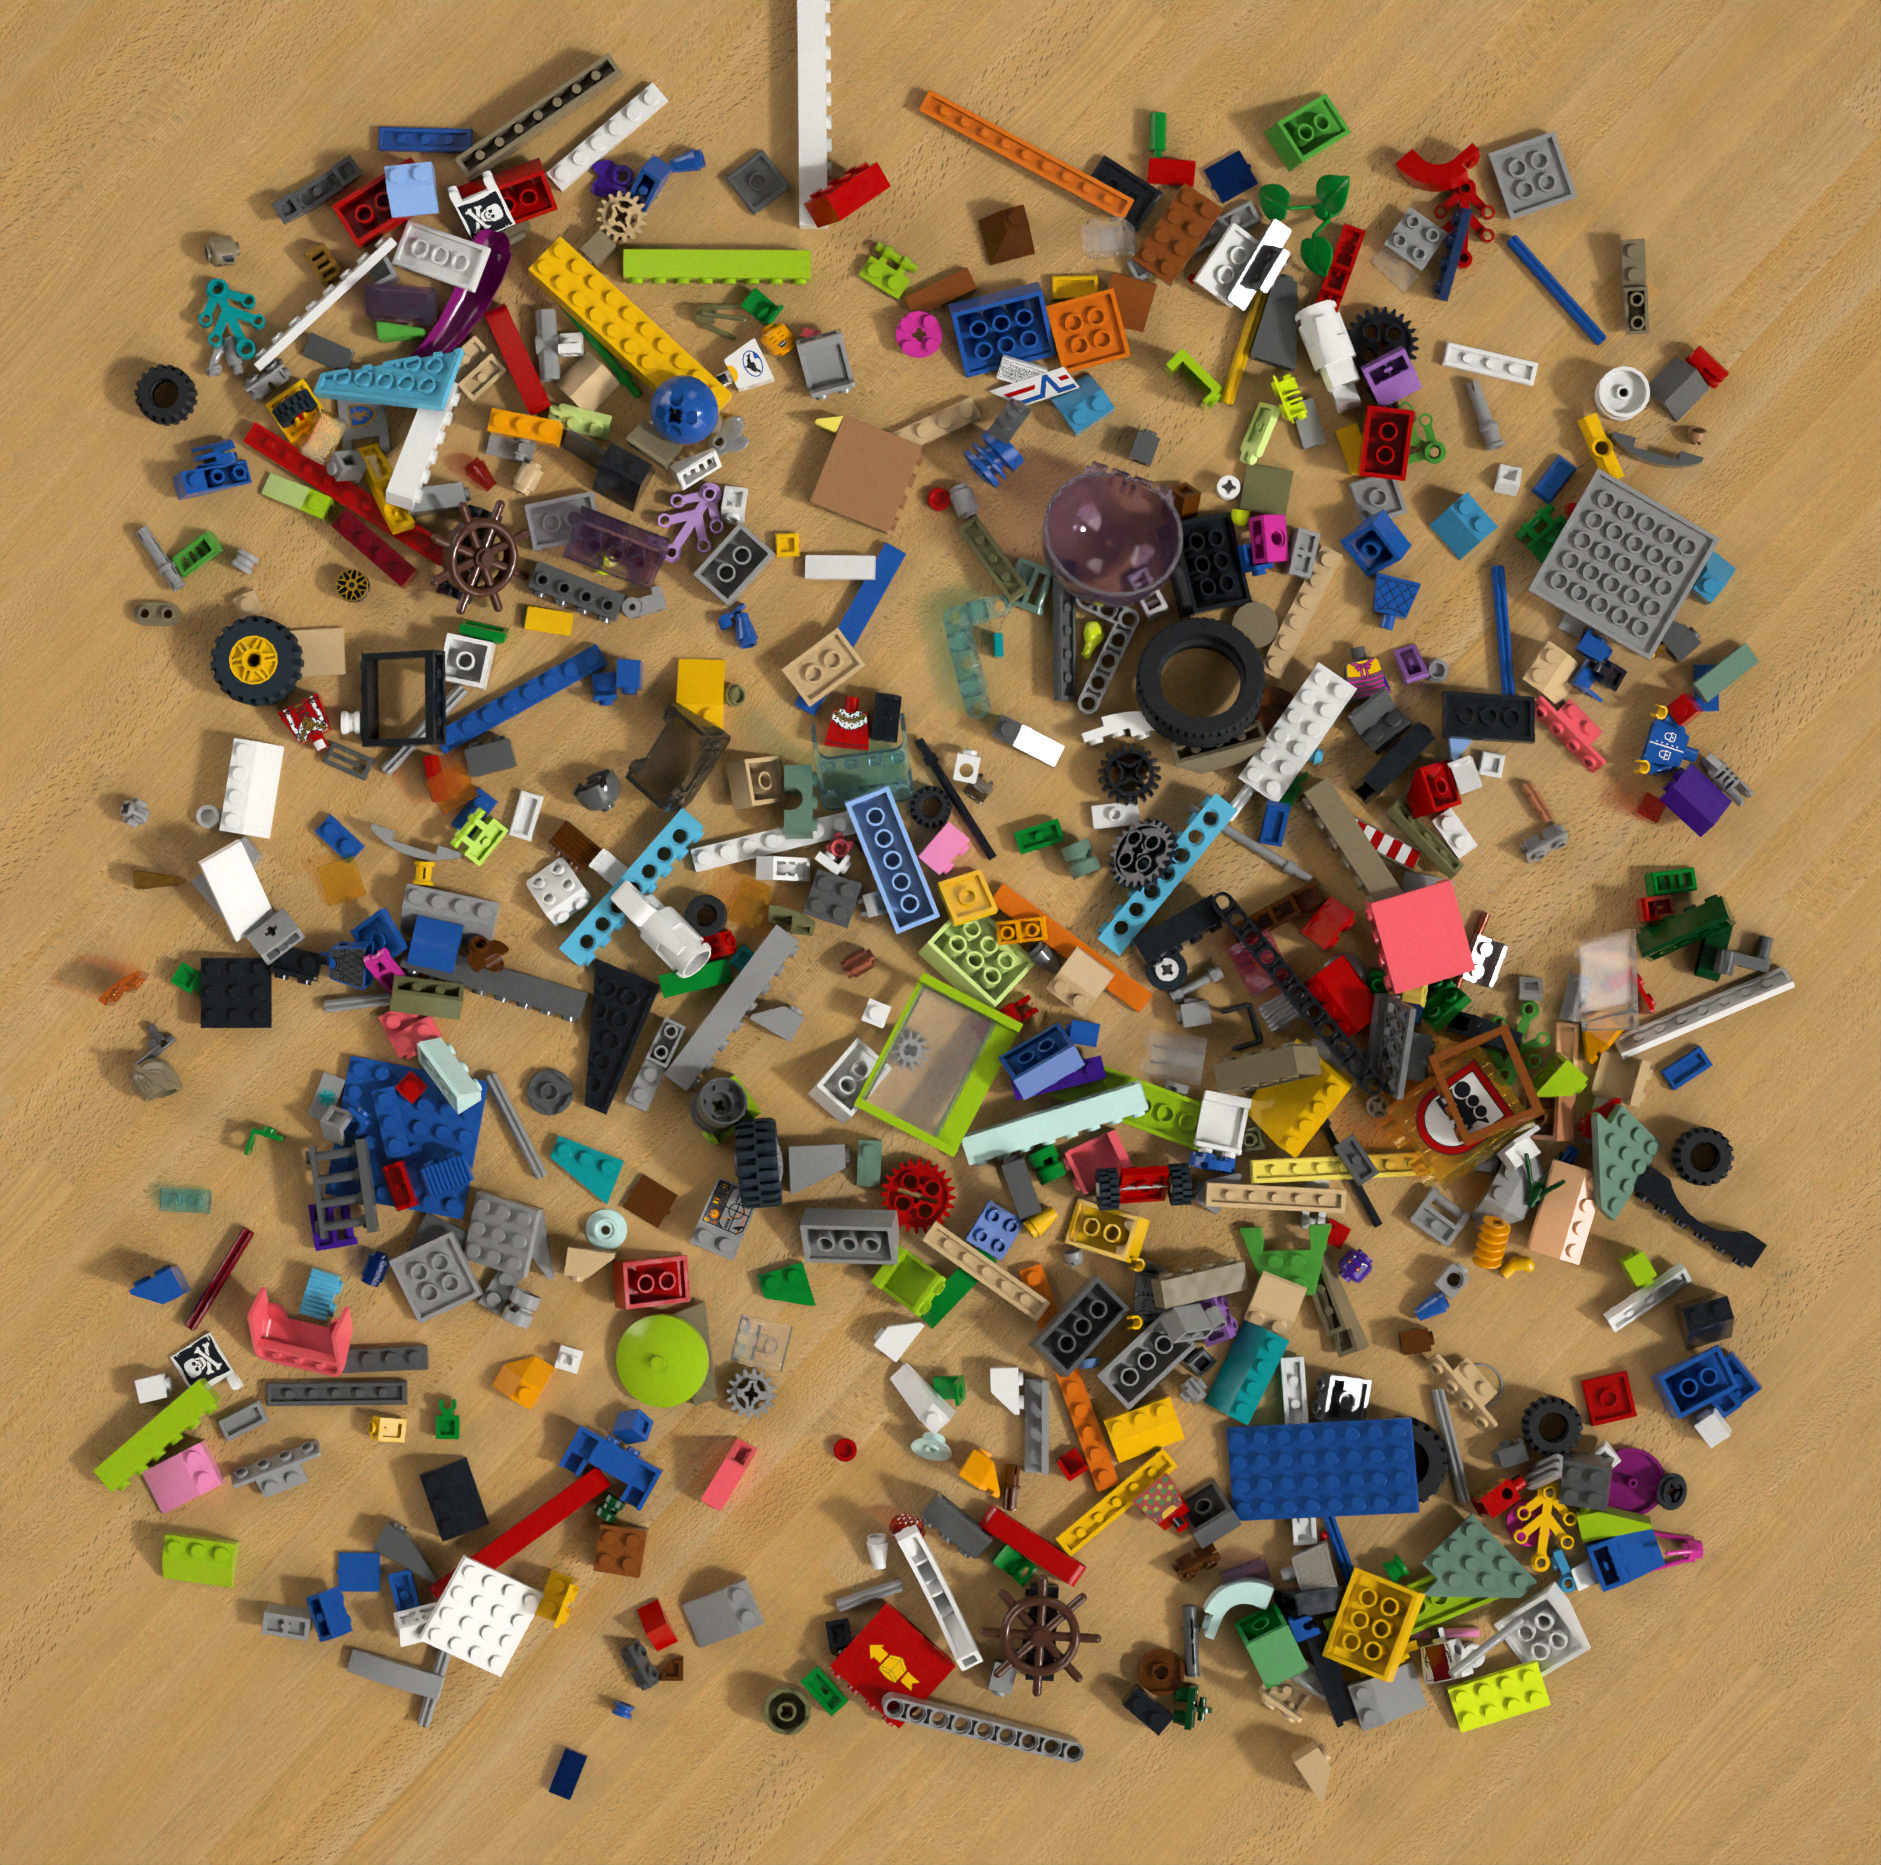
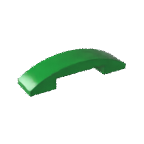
M978 1247L976 1248V1250H978L980 1253H982L987 1258L992 1260L994 1263L997 1261L987 1252L981 1250ZM959 1267L945 1281V1288L939 1295H935L931 1301V1308L926 1314H922L921 1318L933 1329L979 1280Z

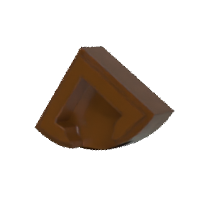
M684 1656L676 1657L664 1666L660 1675V1681H683Z

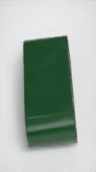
M1733 925L1702 939L1694 976L1718 982L1721 974L1713 972L1717 949L1727 950Z

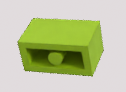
M1636 1248L1616 1260L1629 1284L1635 1287H1647L1654 1282L1652 1278L1657 1276L1646 1254L1640 1249Z

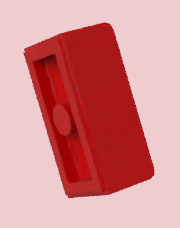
M1149 158L1147 183L1183 186L1186 183L1190 187H1194L1196 161Z

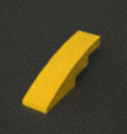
M375 443L356 449L367 466L364 476L392 534L414 529L415 521L408 513V509L386 503V489L392 477L393 469L379 445Z

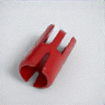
M1700 345L1685 359L1686 363L1698 370L1704 381L1712 389H1715L1729 375L1728 370Z

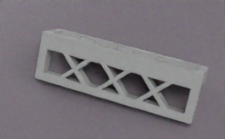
M1025 1378V1473L1049 1475L1048 1378Z

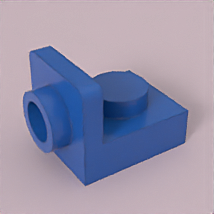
M615 672L591 674L593 701L595 703L599 702V706L613 705V701L618 700Z

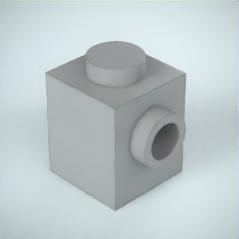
M1198 997L1184 999V1004H1180V1009L1176 1010L1178 1024L1182 1023L1183 1028L1212 1023L1208 1000L1198 1002Z

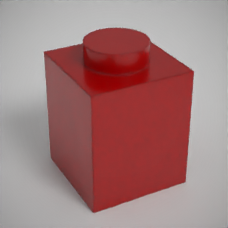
M1690 693L1681 694L1666 707L1679 726H1687L1704 712Z

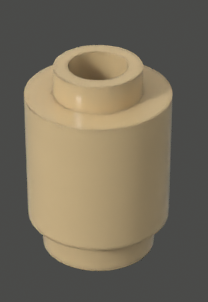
M531 460L528 463L523 462L513 480L515 483L512 488L529 496L531 491L534 492L544 473L540 471L542 466Z

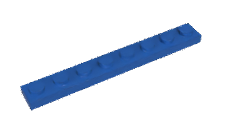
M595 644L446 726V745H439L444 755L607 666L608 664L598 645Z

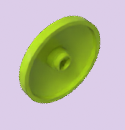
M653 1314L638 1320L626 1330L617 1348L616 1366L622 1384L634 1398L652 1407L669 1408L686 1402L700 1390L708 1373L709 1355L703 1337L688 1321L671 1314Z

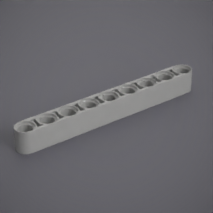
M896 1692L886 1693L881 1700L884 1713L892 1719L1069 1763L1080 1762L1084 1757L1082 1744L1077 1738ZM897 1701L899 1705L896 1709L890 1710L887 1708L888 1703ZM915 1706L921 1707L919 1714H910L911 1708ZM936 1712L944 1713L943 1718L939 1721L932 1720ZM958 1718L966 1719L963 1726H956L955 1721ZM986 1723L989 1725L986 1731H977L980 1724ZM1010 1729L1011 1733L1008 1737H1000L1002 1730ZM1025 1735H1033L1031 1742H1022ZM1047 1741H1056L1053 1748H1045ZM1070 1746L1078 1747L1077 1752L1074 1754H1068L1067 1750Z

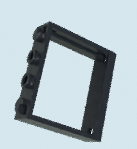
M418 650L361 653L360 692L362 694V708L360 714L362 717V747L388 748L446 745L445 651ZM425 658V737L379 739L378 661Z

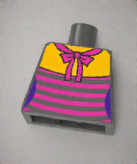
M1364 646L1352 648L1353 662L1344 665V680L1356 687L1357 691L1349 702L1370 698L1374 692L1379 691L1382 687L1388 693H1391V688L1378 657L1367 659Z

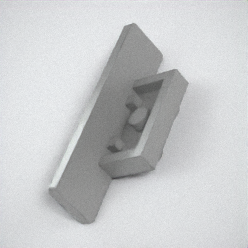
M319 1440L305 1442L301 1446L284 1450L269 1458H263L254 1464L239 1467L231 1472L233 1488L256 1481L264 1498L308 1482V1476L301 1463L321 1456Z

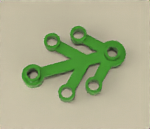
M1402 402L1398 407L1401 409L1406 404L1410 407V410H1413L1412 405L1408 402ZM1423 413L1419 417V424L1424 427L1427 442L1418 438L1413 422L1410 447L1415 446L1422 451L1409 455L1408 466L1422 460L1437 464L1443 461L1446 456L1444 444L1436 441L1432 427L1433 418L1428 413ZM1424 416L1430 418V423L1427 425L1421 422ZM1432 448H1438L1439 454L1436 457L1430 454Z
M1532 1000L1525 1001L1520 1007L1522 1018L1517 1028L1518 1032L1524 1034L1519 1049L1520 1055L1540 1046H1548L1551 1041L1547 1033L1540 1032L1536 1038L1523 1043L1531 1020L1537 1018L1540 1013V1007L1536 1002ZM1528 1005H1532L1534 1008L1531 1014H1527L1525 1011ZM1497 1016L1492 1020V1022L1496 1023L1498 1019H1502L1503 1025L1507 1024L1505 1018ZM1542 1035L1547 1036V1042L1544 1044L1539 1042V1038ZM1485 1049L1490 1053L1496 1066L1493 1073L1495 1082L1502 1087L1513 1085L1518 1073L1511 1056L1508 1054L1504 1062L1499 1052ZM1532 1054L1523 1063L1526 1070L1541 1067L1543 1061L1539 1055ZM1533 1057L1539 1058V1063L1536 1066L1531 1064ZM1503 1071H1508L1509 1077L1507 1079L1501 1078Z

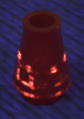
M478 456L463 468L467 472L465 475L484 488L486 492L497 484L484 460L481 461Z

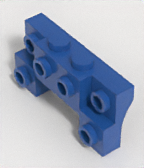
M581 1424L558 1466L572 1471L579 1477L587 1462L628 1484L620 1501H625L636 1507V1510L641 1511L663 1470L640 1456L641 1452L632 1446L625 1448L619 1444L620 1440L610 1434L607 1437L600 1435Z

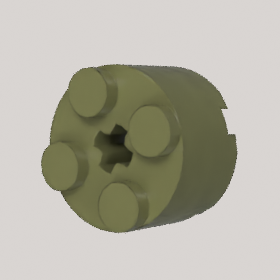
M793 1684L777 1686L768 1694L763 1709L764 1720L775 1733L794 1735L800 1732L807 1725L810 1718L811 1702L808 1695L803 1689ZM784 1705L792 1707L791 1714L789 1712H782Z

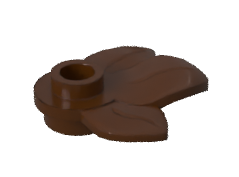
M480 935L474 936L468 942L467 950L469 955L467 962L473 971L480 972L483 968L491 972H501L504 970V962L501 955L506 954L509 948L503 942L498 940L488 941L486 937Z

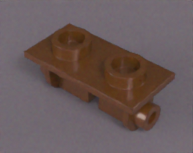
M1213 1543L1203 1549L1201 1546L1194 1549L1193 1551L1197 1557L1194 1560L1189 1553L1175 1559V1563L1171 1565L1175 1572L1180 1571L1177 1573L1180 1581L1184 1579L1185 1581L1191 1580L1202 1569L1208 1570L1218 1564L1221 1557L1218 1552L1213 1554V1552L1217 1551Z

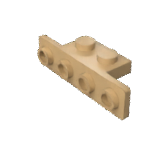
M1439 1353L1425 1361L1430 1371L1444 1384L1445 1389L1455 1397L1460 1407L1471 1416L1478 1428L1486 1433L1498 1425L1484 1407L1498 1392L1468 1357L1462 1359L1453 1369Z

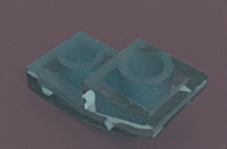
M162 1187L160 1190L159 1211L209 1214L212 1190Z

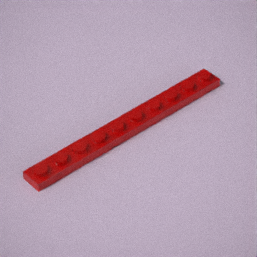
M257 422L253 424L243 440L244 443L438 566H442L444 547L431 541L432 533L415 523L414 529L393 535L372 495L350 481L336 482L334 476L328 474L325 465Z

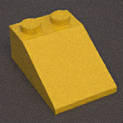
M679 659L675 723L677 729L724 730L726 660Z
M1078 1198L1064 1243L1136 1265V1260L1131 1259V1257L1139 1258L1150 1220L1118 1210L1099 1211L1097 1204Z

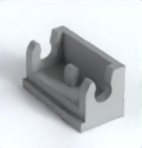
M1302 528L1291 529L1288 542L1290 561L1284 562L1281 575L1296 576L1299 579H1311L1321 533Z
M268 1603L264 1611L261 1634L308 1641L313 1620L310 1610Z

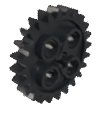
M1374 307L1373 314L1365 310V318L1359 314L1356 316L1358 324L1353 321L1350 322L1353 330H1347L1357 355L1353 358L1356 368L1358 367L1359 376L1362 375L1360 367L1370 362L1363 359V350H1371L1374 354L1373 360L1378 358L1379 346H1376L1375 343L1380 341V328L1382 324L1385 325L1382 343L1386 347L1382 349L1381 356L1402 346L1409 359L1416 360L1417 357L1412 352L1418 351L1419 347L1414 346L1413 343L1418 341L1419 338L1412 337L1411 335L1416 331V328H1408L1411 320L1404 323L1402 321L1404 314L1396 317V309H1393L1388 314L1387 307H1384L1381 313H1379L1377 307ZM1367 326L1375 328L1376 337H1367L1365 328ZM1396 329L1399 332V339L1396 341L1391 340L1388 337V330Z
M1146 818L1144 823L1139 819L1137 820V826L1130 823V830L1127 832L1123 829L1122 833L1124 836L1116 837L1118 844L1111 846L1115 849V852L1109 854L1113 859L1108 863L1112 867L1110 873L1114 875V880L1131 891L1136 889L1141 892L1143 887L1149 890L1150 883L1157 886V879L1165 880L1164 873H1171V870L1168 868L1169 865L1176 864L1172 857L1179 854L1174 850L1179 847V844L1175 842L1177 836L1173 834L1174 831L1163 821H1158L1156 818L1152 821Z

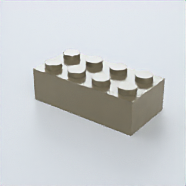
M1295 1042L1281 1044L1282 1048L1275 1049V1047L1261 1049L1262 1053L1255 1054V1052L1241 1054L1242 1058L1221 1059L1222 1063L1213 1065L1218 1093H1246L1321 1075L1317 1046H1308L1307 1043L1295 1044Z

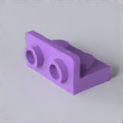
M1224 1295L1196 1302V1304H1201L1204 1311L1210 1307L1219 1306L1227 1321L1226 1326L1212 1332L1206 1339H1203L1206 1347L1229 1340L1239 1333L1237 1321L1232 1317L1229 1310V1302Z

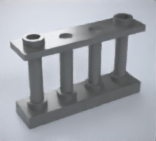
M356 1139L355 1144L350 1148L317 1152L316 1145L308 1146L309 1151H306L307 1165H311L318 1221H315L316 1234H320L321 1239L329 1238L328 1231L361 1226L367 1228V1233L380 1231L368 1139ZM346 1157L358 1159L359 1168H355V1171L320 1175L319 1161ZM351 1180L361 1182L362 1191H359L358 1194L323 1198L322 1184ZM356 1203L364 1205L365 1214H362L361 1217L326 1221V1207Z

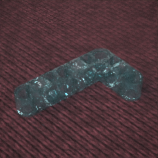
M995 595L972 600L947 609L943 615L959 689L966 712L973 719L988 717L991 712V704L972 626L1009 615L1013 605L1006 596ZM1001 599L1004 601L1005 608L999 613L995 608V604ZM957 611L960 614V621L954 624L952 623L951 616ZM966 657H969L972 661V665L968 670L963 667L962 663ZM977 702L983 705V712L980 715H977L974 711V706Z

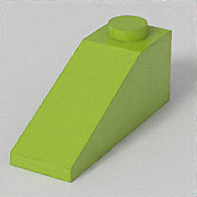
M273 473L269 474L261 493L325 522L335 502L333 498Z
M1607 1506L1606 1511L1582 1507L1576 1509L1583 1543L1652 1529L1651 1517L1610 1506Z

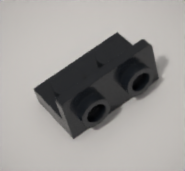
M292 947L273 962L270 972L275 973V978L288 980L289 976L298 978V983L311 985L312 981L318 982L322 967L318 962L319 953Z

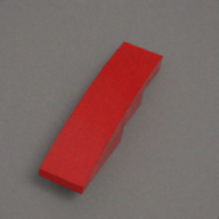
M1344 223L1333 253L1328 276L1324 278L1316 303L1334 300L1337 304L1335 311L1336 313L1338 312L1366 230Z

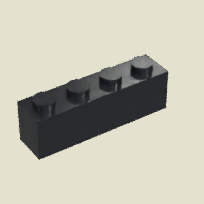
M1212 894L1132 939L1130 947L1143 968L1149 965L1153 968L1164 961L1163 957L1169 954L1175 956L1184 950L1183 946L1186 944L1194 945L1203 939L1202 935L1210 931L1213 934L1223 928L1222 924L1224 922L1211 905Z

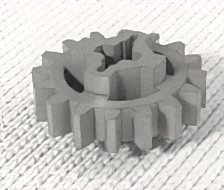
M745 1368L743 1369L744 1375L741 1376L739 1373H736L735 1377L737 1380L729 1381L733 1388L726 1390L727 1393L732 1394L727 1399V1402H734L731 1409L735 1410L738 1408L740 1410L738 1416L747 1413V1419H750L752 1414L760 1418L761 1411L767 1414L768 1409L766 1407L774 1406V1403L770 1400L771 1398H777V1394L772 1393L776 1385L769 1384L772 1377L765 1378L764 1370L757 1374L756 1368H753L752 1373H749ZM749 1378L746 1386L737 1387L741 1381ZM758 1379L764 1383L767 1390L760 1388L757 1384ZM752 1383H754V1392L758 1393V1395L754 1396L750 1404L749 1395L745 1394V1391H749ZM736 1396L743 1398L746 1402V1407L739 1403ZM766 1400L762 1406L754 1409L757 1401Z

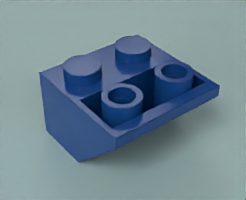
M169 1264L154 1272L155 1277L151 1278L149 1275L134 1282V1288L129 1290L131 1295L165 1304L191 1291V1288L180 1267L175 1266L172 1268Z

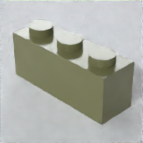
M394 975L389 1011L460 1020L464 984Z

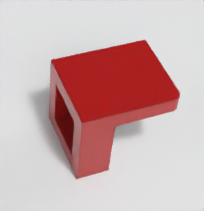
M1076 1447L1056 1459V1463L1069 1482L1089 1469Z

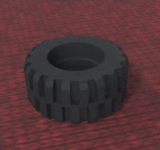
M1395 1415L1393 1418H1404V1416ZM1412 1417L1414 1443L1420 1447L1424 1455V1466L1417 1477L1419 1502L1424 1503L1429 1500L1428 1497L1432 1494L1435 1495L1439 1491L1438 1487L1446 1479L1444 1476L1445 1472L1448 1471V1454L1444 1447V1442L1436 1431L1425 1422Z

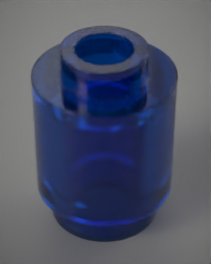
M380 1251L369 1253L361 1272V1281L373 1287H378L380 1283H383L390 1266L389 1259H387L388 1255Z

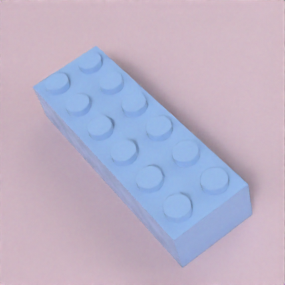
M888 784L844 801L896 934L940 917Z

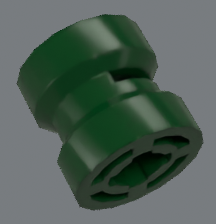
M607 1491L603 1496V1502L597 1505L594 1512L605 1521L613 1524L617 1519L616 1514L623 1510L626 1503L620 1501L619 1497Z

